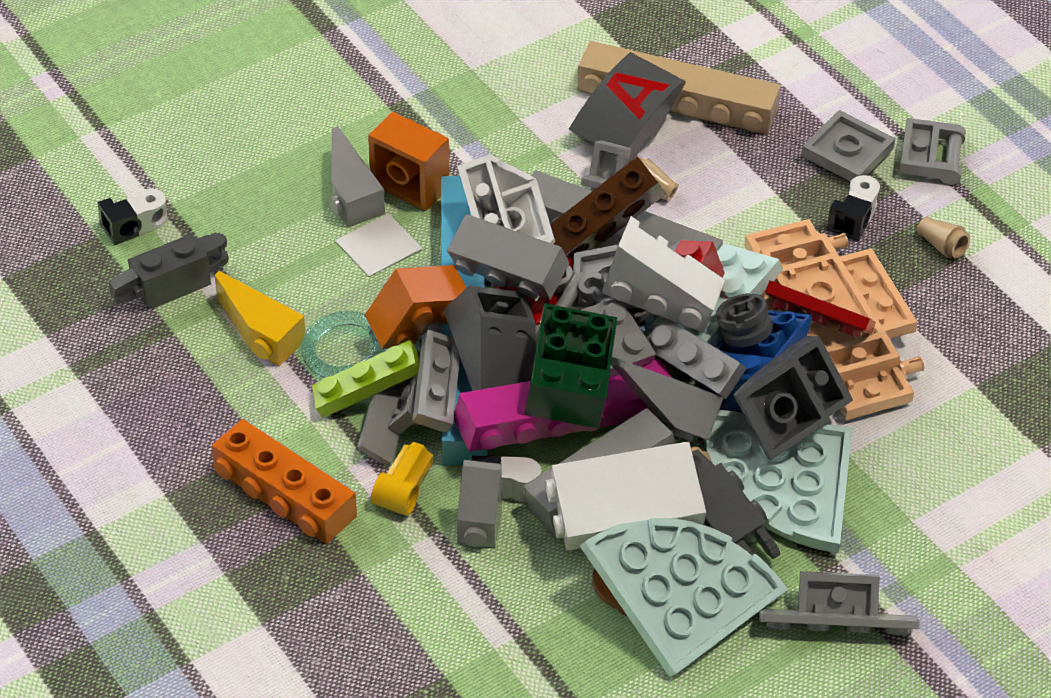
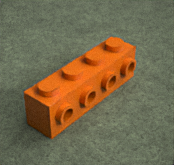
M243 418L212 444L213 467L221 478L225 480L230 479L242 487L248 496L253 499H260L270 506L279 517H286L297 524L306 535L310 537L315 536L327 545L357 517L356 493Z

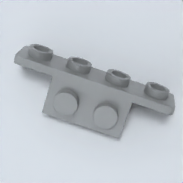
M417 351L418 358L420 360V352ZM418 375L372 395L358 443V449L384 465H388L393 461L399 435L411 425H417V423L412 422Z
M800 571L798 610L763 608L758 613L760 621L767 622V627L772 629H790L791 623L806 624V629L812 631H830V625L846 626V631L852 633H869L870 627L885 628V633L908 635L909 629H919L920 626L919 619L913 615L878 614L880 576L874 574Z

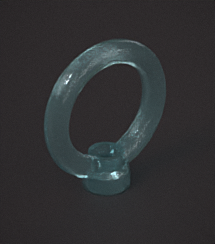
M356 311L331 313L320 318L309 327L302 339L301 354L305 364L313 373L326 378L355 365L332 366L324 363L316 354L315 347L320 336L337 326H358L369 333L373 346L370 353L361 361L385 352L386 349L381 348L364 313Z

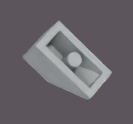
M464 460L457 514V544L469 545L471 547L495 548L502 514V464Z

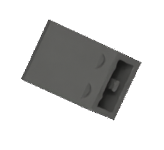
M469 285L443 311L472 391L530 381L536 350V323L525 295L521 292Z

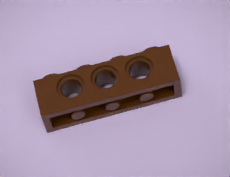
M637 156L550 224L555 238L554 245L562 247L566 257L574 260V253L596 249L626 226L631 216L636 218L666 195V193Z

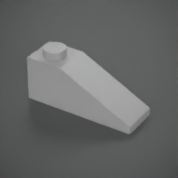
M338 126L332 128V197H329V204L333 214L336 217L340 216L347 227L385 214L383 187Z
M612 357L611 366L663 424L674 427V436L691 442L694 441L695 436L709 439L723 397Z

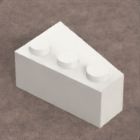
M631 216L616 250L602 293L704 333L725 279L691 256L687 255L683 258L667 247L669 241L660 235L656 239L640 229V222Z

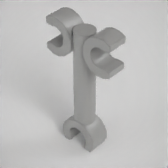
M568 265L563 275L565 278L560 280L555 290V293L562 294L556 305L571 308L579 293H581L582 299L586 302H596L595 290L589 288L592 286L603 288L605 284L603 276L597 272L583 274L576 271L573 273L572 268ZM540 324L536 325V345Z

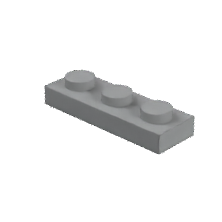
M664 317L659 319L646 338L654 349L656 356L727 399L746 370V367L740 362Z
M427 329L422 337L412 422L448 433L454 419L460 355L453 337Z

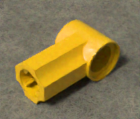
M416 442L404 445L388 473L382 472L377 477L371 493V504L409 516L416 505L419 487L433 465V454L424 445Z

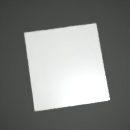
M389 213L335 240L368 276L423 249Z

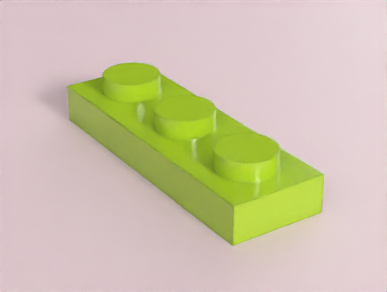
M411 340L398 346L390 347L385 352L358 362L344 371L328 376L320 382L313 384L315 407L321 417L329 416L418 375L419 358L417 349Z

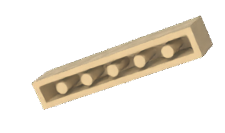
M590 41L578 65L577 90L592 94L607 74L627 54L632 52L686 81L669 112L768 135L778 111L781 84Z

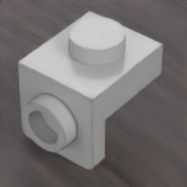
M602 140L596 141L590 174L581 177L580 184L591 187V191L596 189L629 163L631 148Z

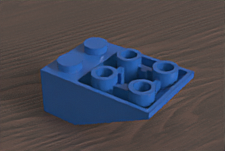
M768 310L773 323V331L762 342L748 347H732L726 344L724 340L720 342L716 347L718 350L746 367L745 372L727 399L723 398L720 410L742 412L734 397L735 392L763 366L807 336L812 321L811 315L790 311ZM699 383L702 390L718 395L717 393L713 392L709 388Z

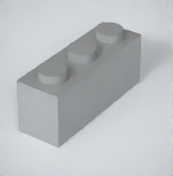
M468 214L463 218L447 249L455 264L454 266L461 273L468 276H473L474 273L482 275L489 282L499 287H505L506 284L517 288L525 296L533 299L540 296L551 300L569 265L562 247Z

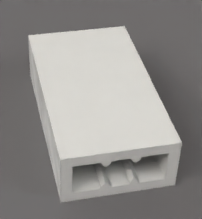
M689 441L552 465L551 479L545 480L549 503L556 502L558 515L553 516L556 538L564 539L566 551L580 549L579 545L601 531L622 523L644 521L650 518H674L704 525L706 509Z

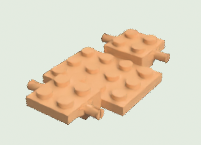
M810 219L745 235L744 245L747 250L780 259L783 271L773 282L871 318L876 322L872 334L867 335L861 332L859 338L838 331L840 324L828 319L825 326L811 321L807 336H820L853 399L852 402L840 409L845 420L913 402L914 391L907 381L906 375L924 371L923 359L921 360V356H917L916 358L901 361L900 355L890 339L916 332L918 322L872 248L839 257L836 250L847 248L849 245L846 234L842 233L827 237L825 233L820 234L816 231ZM765 291L761 294L767 303L768 310L786 312L772 306L773 299L766 295ZM794 307L792 311L793 313L799 314L807 313V311L801 310L796 307Z

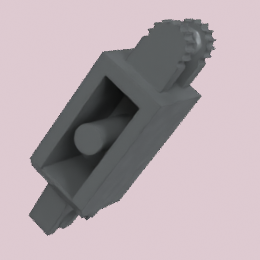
M220 232L211 233V235H205L198 239L193 234H189L129 258V269L109 280L110 294L116 304L141 298L146 306L156 308L211 285L210 272L220 269V267L228 263L229 256L227 251H225L227 238L220 234Z
M698 449L693 451L694 464L706 509L704 525L732 537V542L742 547L751 555L755 553L752 552L749 545L757 540L771 559L778 557L781 554L780 550L765 529L766 513L756 500L750 502L744 494L743 490L745 488L739 476L733 470L728 472L722 463L715 466Z

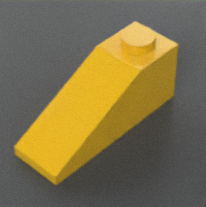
M221 271L215 274L217 300L249 349L259 358L267 359L281 366L306 341L304 315Z

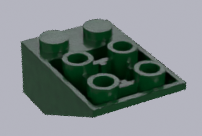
M544 303L524 415L599 429L607 398L618 317Z

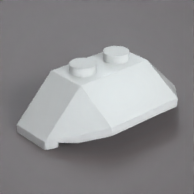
M491 154L458 166L471 216L554 244L555 238L536 178L500 161L499 158ZM491 283L493 289L499 287Z

